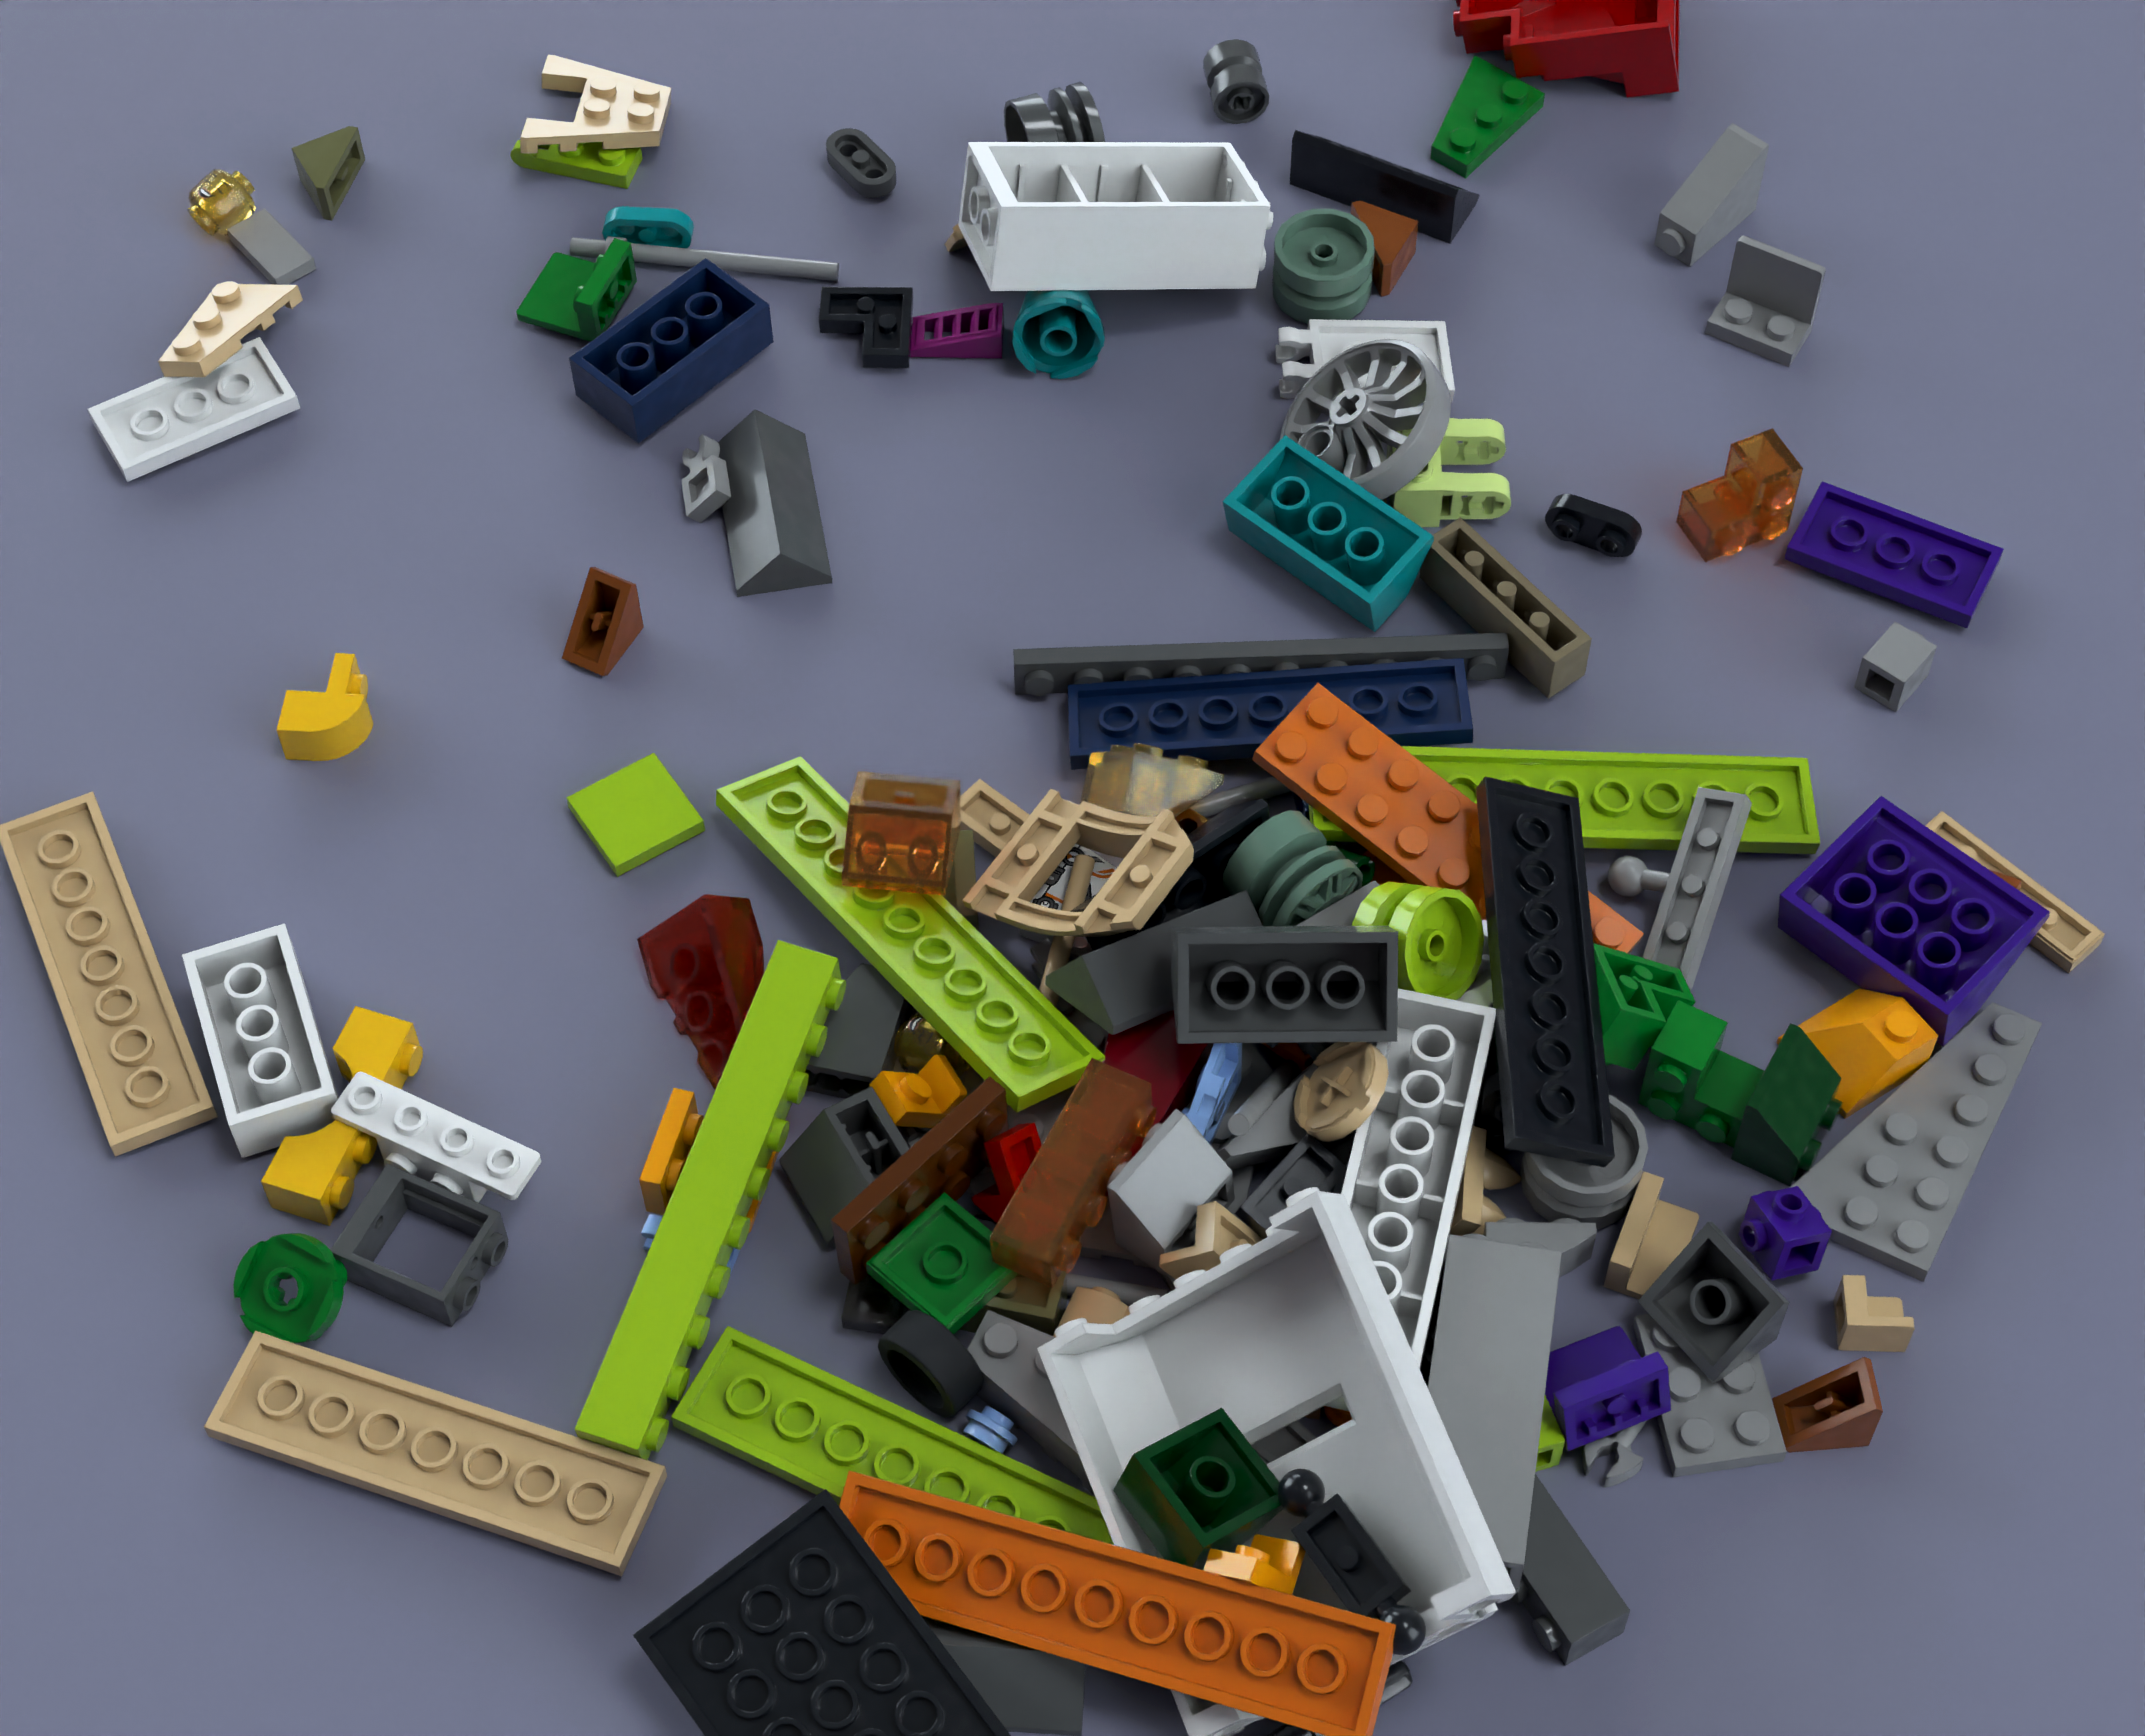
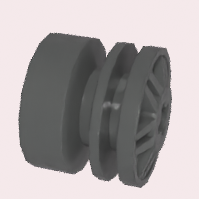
M1081 82L1066 86L1065 91L1060 87L1050 90L1047 105L1037 93L1005 102L1004 127L1007 142H1105L1103 127L1095 102L1088 88Z

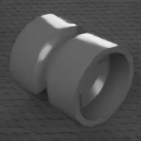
M1239 39L1226 40L1212 47L1203 60V69L1207 85L1211 90L1210 97L1217 117L1224 122L1232 124L1247 123L1258 118L1265 112L1269 104V93L1255 47L1249 42Z

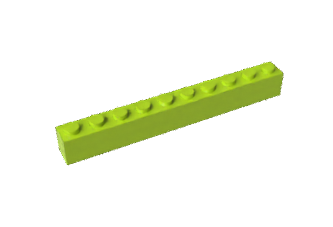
M781 940L777 941L575 1426V1431L579 1438L648 1460L651 1451L658 1453L662 1448L669 1428V1420L665 1419L671 1401L672 1399L679 1401L688 1384L690 1369L686 1368V1364L693 1348L700 1350L706 1340L710 1327V1318L706 1317L713 1298L721 1299L727 1288L731 1272L730 1267H727V1263L733 1248L740 1250L746 1241L750 1228V1218L746 1216L753 1199L760 1201L764 1196L770 1178V1169L766 1167L773 1151L780 1152L786 1142L790 1126L786 1117L792 1103L798 1105L801 1103L809 1080V1074L805 1073L811 1056L819 1057L825 1045L828 1028L824 1026L830 1009L837 1011L842 1003L846 990V980L841 979L838 958Z

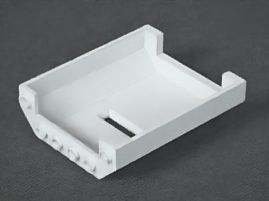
M1312 1187L1290 1196L1285 1201L1287 1208L1269 1217L1272 1226L1266 1230L1267 1238L1253 1246L1251 1244H1242L1225 1251L1219 1257L1221 1261L1219 1265L1208 1271L1203 1269L1195 1270L1179 1277L1173 1283L1175 1289L1161 1297L1160 1295H1152L1134 1302L1128 1307L1130 1314L1113 1324L1088 1323L1085 1318L1069 1321L1055 1329L1056 1338L1037 1349L1114 1545L1163 1558L1113 1491L1134 1453L1220 1408L1224 1409L1252 1445L1343 1396L1352 1420L1268 1463L1267 1466L1279 1482L1288 1472L1295 1469H1307L1316 1473L1322 1480L1325 1488L1323 1503L1338 1493L1347 1502L1411 1589V1592L1399 1600L1397 1604L1409 1606L1419 1612L1425 1622L1426 1635L1422 1645L1413 1653L1407 1655L1393 1654L1390 1663L1392 1665L1490 1617L1498 1610L1495 1602L1501 1603L1509 1600L1516 1594V1591L1344 1194L1319 1191L1317 1187ZM1283 1509L1243 1545L1250 1547L1253 1537L1257 1534L1299 1543L1291 1530L1302 1522L1305 1517L1294 1516ZM1306 1552L1292 1595L1348 1611ZM1171 1690L1189 1736H1231L1242 1732L1245 1729L1244 1726L1265 1718Z

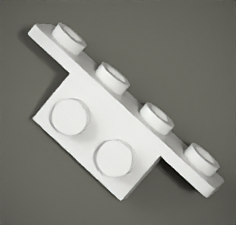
M357 1072L331 1108L334 1119L377 1139L385 1166L387 1164L392 1165L477 1203L480 1202L487 1190L509 1200H516L541 1163L540 1154L537 1151L364 1072Z

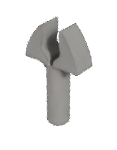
M1646 1421L1584 1445L1583 1469L1585 1476L1589 1474L1597 1458L1609 1455L1612 1451L1616 1453L1614 1459L1616 1464L1613 1465L1607 1474L1604 1487L1617 1485L1636 1475L1642 1468L1644 1458L1632 1452L1631 1444Z

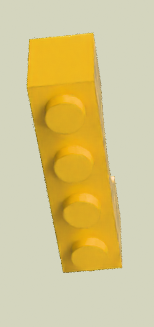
M358 1006L354 1007L332 1048L341 1075L350 1082L357 1072H364L399 1089H402L408 1076H414L417 1073L423 1057V1048L419 1044L413 1023ZM336 1119L316 1132L299 1136H285L261 1180L271 1208L330 1226L338 1210L344 1209L350 1202L354 1191V1179L362 1164H368L371 1161L377 1147V1139Z

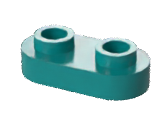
M620 206L611 209L606 214L602 234L605 241L608 236L627 238V242L636 244L688 248L692 241L694 224L687 214L674 208Z

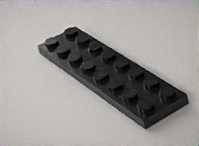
M1484 777L1476 787L1493 1007L1496 1008L1495 1032L1505 1148L1605 1168L1615 1158L1579 798Z

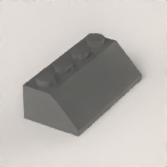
M1389 926L1172 927V992L1177 1043L1397 1042L1398 931Z

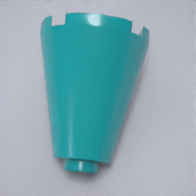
M1087 290L1027 291L1012 331V344L1017 359L1027 370L1035 374L1036 369L1050 373V378L1054 379L1078 376L1093 367L1105 342L1103 323Z

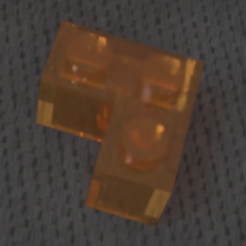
M1773 428L1732 443L1724 476L1682 491L1676 523L1705 562L1723 555L1731 556L1742 548L1764 539H1775L1785 531H1788L1803 467Z

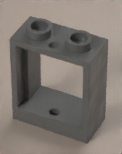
M387 1164L330 1250L335 1259L340 1260L347 1270V1281L452 1327L461 1312L468 1311L474 1305L480 1291V1282L490 1266H497L503 1259L508 1247V1237L500 1212ZM407 1209L474 1237L473 1242L441 1292L373 1262Z

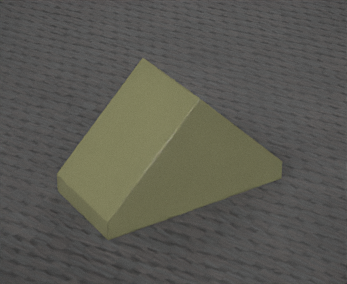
M347 126L292 148L300 181L322 217L326 220H333L365 161L358 127Z

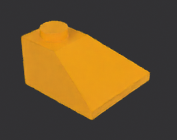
M1861 988L1798 1025L1841 1077L1835 1098L1843 1102L1840 1114L1844 1119L1907 1081L1930 1059L1938 1038V1034L1903 997ZM1784 1034L1778 1037L1776 1042L1778 1045Z

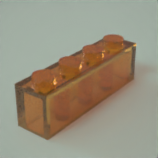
M1092 1058L990 1235L992 1262L1050 1288L1054 1287L1062 1271L1065 1273L1071 1272L1079 1258L1082 1243L1079 1240L1086 1227L1094 1228L1104 1213L1107 1204V1197L1104 1195L1108 1190L1107 1185L1111 1174L1119 1164L1122 1165L1125 1161L1129 1162L1132 1159V1152L1129 1150L1137 1136L1145 1138L1153 1125L1157 1108L1152 1106L1151 1083Z

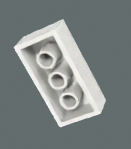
M285 923L182 954L228 1125L241 1157L244 1158L279 1147L285 1136L310 1134L332 1123L335 1119L331 1113V1108L339 1097L299 962Z

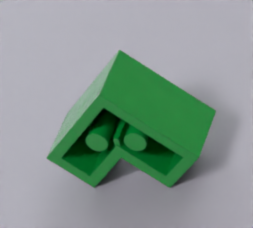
M1593 943L1606 1066L1614 1064L1635 1070L1650 1046H1653L1662 1028L1667 1023L1666 1021L1677 1001L1680 1000L1691 1006L1696 1001L1680 969Z
M1678 1000L1666 1021L1667 1023L1662 1028L1651 1048L1638 1104L1647 1107L1654 1115L1662 1119H1673L1697 1130L1702 1137L1709 1141L1722 1142L1734 1148L1746 1105L1764 1070L1720 1051L1728 1022Z

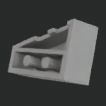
M987 1310L967 1348L978 1364L984 1379L982 1389L976 1395L991 1408L1009 1418L1014 1423V1428L1018 1429L1020 1427L1043 1447V1452L1055 1463L1061 1462L1082 1480V1486L1094 1495L1037 1349L1056 1337Z

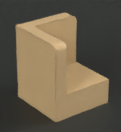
M1843 1275L1833 1300L1838 1350L1905 1352L1915 1328L1914 1319L1912 1317H1904L1902 1300L1898 1297L1867 1296L1864 1275Z

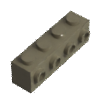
M1461 517L1433 534L1434 542L1420 568L1419 577L1479 634L1507 633L1509 645L1507 660L1549 699L1585 675L1592 640L1586 632Z

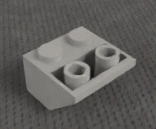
M1177 1109L1172 1112L1163 1124L1157 1123L1148 1131L1143 1140L1142 1148L1129 1162H1122L1116 1167L1107 1185L1116 1244L1167 1277L1170 1275L1159 1267L1160 1255L1195 1245L1197 1206L1217 1201L1227 1209L1235 1200L1232 1170L1187 1116Z

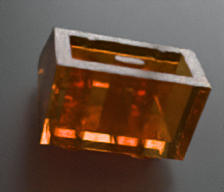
M858 771L849 803L842 886L945 896L961 827L960 780Z

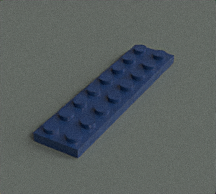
M1454 658L1068 685L1071 770L1253 758L1255 750L1317 683L1325 687L1400 746L1420 747L1473 743V724L1464 659Z

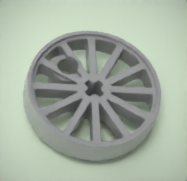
M1380 339L1362 343L1331 359L1305 383L1287 412L1280 440L1286 435L1368 492L1383 500L1413 480L1428 464L1440 446L1448 427L1451 412L1449 389L1434 363L1415 345L1396 339ZM1397 365V367L1390 375L1392 366ZM1368 373L1366 385L1361 388L1358 378ZM1345 388V391H1343L1341 394H1339V395L1335 398V400L1332 401V399H1333L1341 390H1343V389ZM1321 413L1330 416L1326 422L1315 423ZM1412 429L1408 437L1399 432H1396L1401 430ZM1382 442L1397 449L1388 458H1386L1381 445ZM1370 458L1373 469L1365 473Z

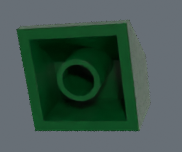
M1789 1024L1746 1105L1731 1156L1732 1160L1790 1187L1799 1169L1809 1172L1822 1146V1142L1815 1140L1821 1127L1828 1131L1832 1129L1843 1105L1842 1101L1835 1098L1841 1077L1804 1031L1794 1024Z
M1223 1408L1134 1453L1113 1490L1164 1559L1202 1570L1204 1569L1210 1548L1234 1553L1237 1545H1243L1284 1509L1278 1499V1486L1280 1482Z

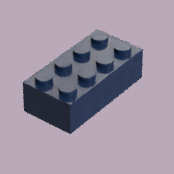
M705 258L569 357L576 396L639 444L774 342L770 307L766 301Z

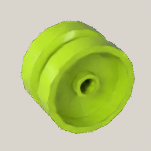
M1388 881L1372 889L1360 903L1352 922V926H1389L1398 931V988L1457 1000L1473 984L1482 963L1484 947L1482 919L1473 900L1460 890Z

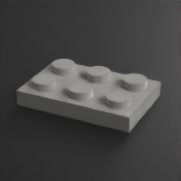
M1650 1314L1635 1316L1633 1330L1641 1358L1658 1351L1668 1366L1671 1411L1656 1417L1672 1477L1784 1461L1787 1451L1759 1353L1755 1354L1720 1381L1713 1383Z

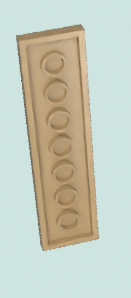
M89 792L1 824V846L114 1156H119L217 1118L216 1110L94 792Z
M258 1331L254 1332L204 1425L208 1436L619 1576H622L667 1478L666 1468L663 1465Z

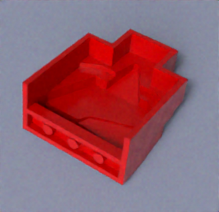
M1456 0L1457 7H1460V10L1453 12L1454 32L1456 37L1463 36L1466 54L1504 49L1505 60H1513L1516 78L1540 75L1544 81L1591 76L1623 83L1627 98L1679 92L1680 0Z

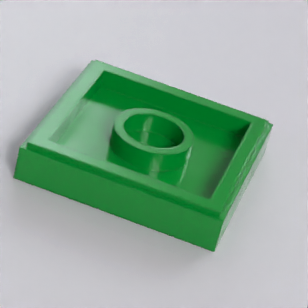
M945 1192L866 1263L867 1273L911 1311L918 1310L930 1315L944 1325L952 1334H955L1025 1268L1023 1257Z

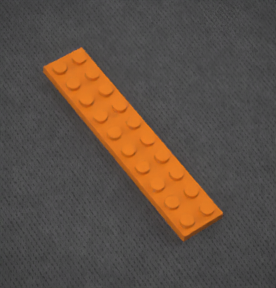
M848 1472L839 1504L840 1509L920 1615L1322 1735H1373L1393 1655V1639L1396 1624L862 1473Z

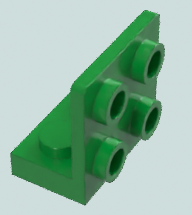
M614 238L605 254H600L595 263L559 252L553 253L517 309L518 320L590 342L608 329L637 282L631 242Z

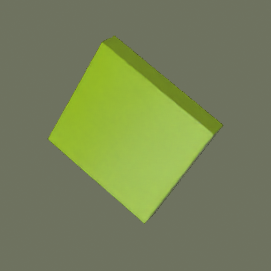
M655 753L566 797L568 808L617 877L705 831L704 820Z

